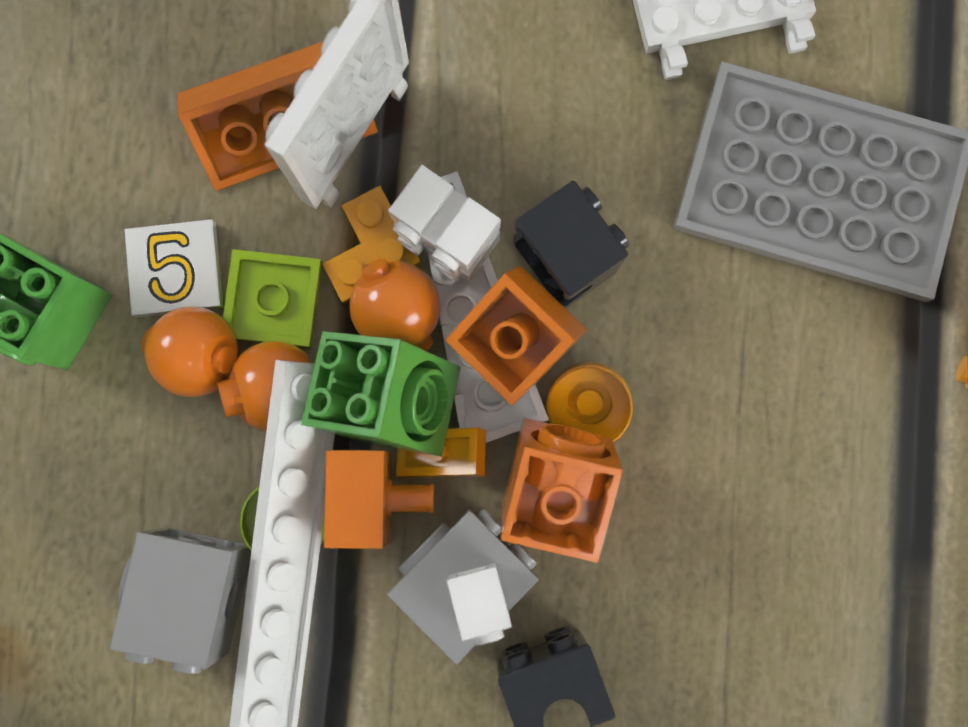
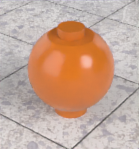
M379 259L365 266L362 270L363 275L353 287L349 303L350 316L357 332L363 336L400 339L428 351L433 345V339L430 334L438 323L441 306L439 293L432 279L419 267L402 261L387 262L386 259Z
M181 307L166 313L144 333L141 341V350L153 379L165 390L183 397H201L218 390L217 382L229 379L232 366L239 356L237 338L231 326L217 313L201 307Z
M281 341L262 342L245 350L234 362L229 379L217 382L226 418L239 415L249 426L266 432L275 360L310 363L307 354L300 348Z

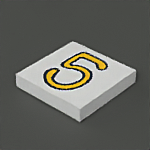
M213 219L125 229L131 316L139 318L165 315L174 309L190 306L208 310L224 308L217 227Z

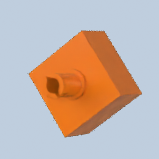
M519 266L503 274L445 341L513 406L548 372L587 329L522 266Z
M326 450L324 548H384L391 542V517L393 512L434 513V484H393L392 452Z

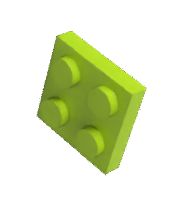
M232 249L223 319L231 326L237 340L255 343L281 341L296 347L312 349L323 261L317 258Z

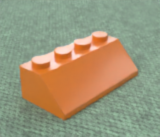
M324 41L177 93L178 116L215 191L279 169L265 147L267 129L278 113L282 112L285 114L295 98L294 89L300 76L307 69L313 70L321 58V49ZM374 119L362 138L378 133Z

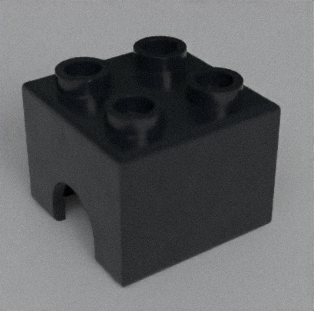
M575 181L569 182L519 217L515 223V231L517 233L513 238L514 246L543 286L566 309L615 275L628 256L626 248L629 247L628 239L623 231L614 223L608 226L599 214L602 206L594 192L589 187L581 189Z
M564 626L544 635L546 642L529 648L527 642H522L501 651L503 658L497 661L498 683L514 727H544L543 718L547 708L552 703L562 699H569L581 705L591 727L615 718L614 709L591 647L581 631L576 630L572 632L570 626Z

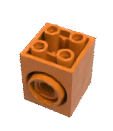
M523 418L502 501L501 541L598 563L623 473L612 438L595 435L571 426L549 424Z

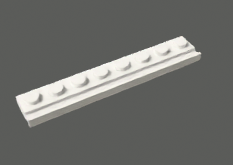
M275 360L229 727H297L325 513L326 450H333L335 435L301 425L315 363Z

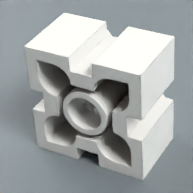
M424 165L420 166L388 210L391 219L395 222L393 231L399 235L397 241L418 256L422 251L430 253L431 257L436 261L434 267L453 281H456L460 276L467 282H470L500 241V231L498 230L501 226V219L470 197L467 199L458 193L450 183Z

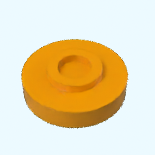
M581 362L566 368L556 377L548 393L546 408L550 424L575 427L595 435L612 438L614 442L622 436L629 426L632 418L633 402L628 384L616 370L598 362Z

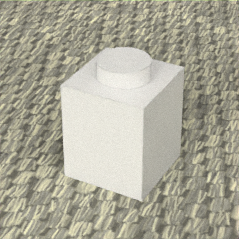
M496 563L448 575L446 581L462 641L474 638L475 645H481L503 638V630L511 628L512 625Z

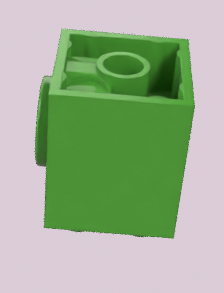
M0 233V353L29 366H34L37 362L68 370L113 294L45 255Z
M322 331L301 425L367 444L442 457L461 367L400 339Z

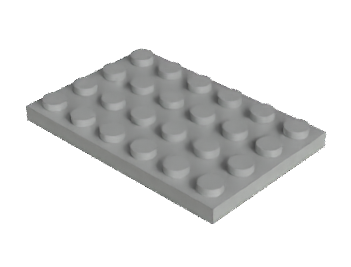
M721 62L716 72L673 230L929 302L934 300L968 166V131Z

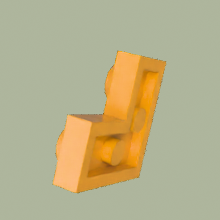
M381 186L341 205L361 244L322 263L344 305L350 302L353 287L363 275V268L371 262L386 259L387 262L402 261L417 267L421 266L418 256L397 241L399 235L393 231L395 222L391 219L388 212L391 205Z
M478 427L447 429L442 457L397 449L396 477L405 479L484 477L486 430Z

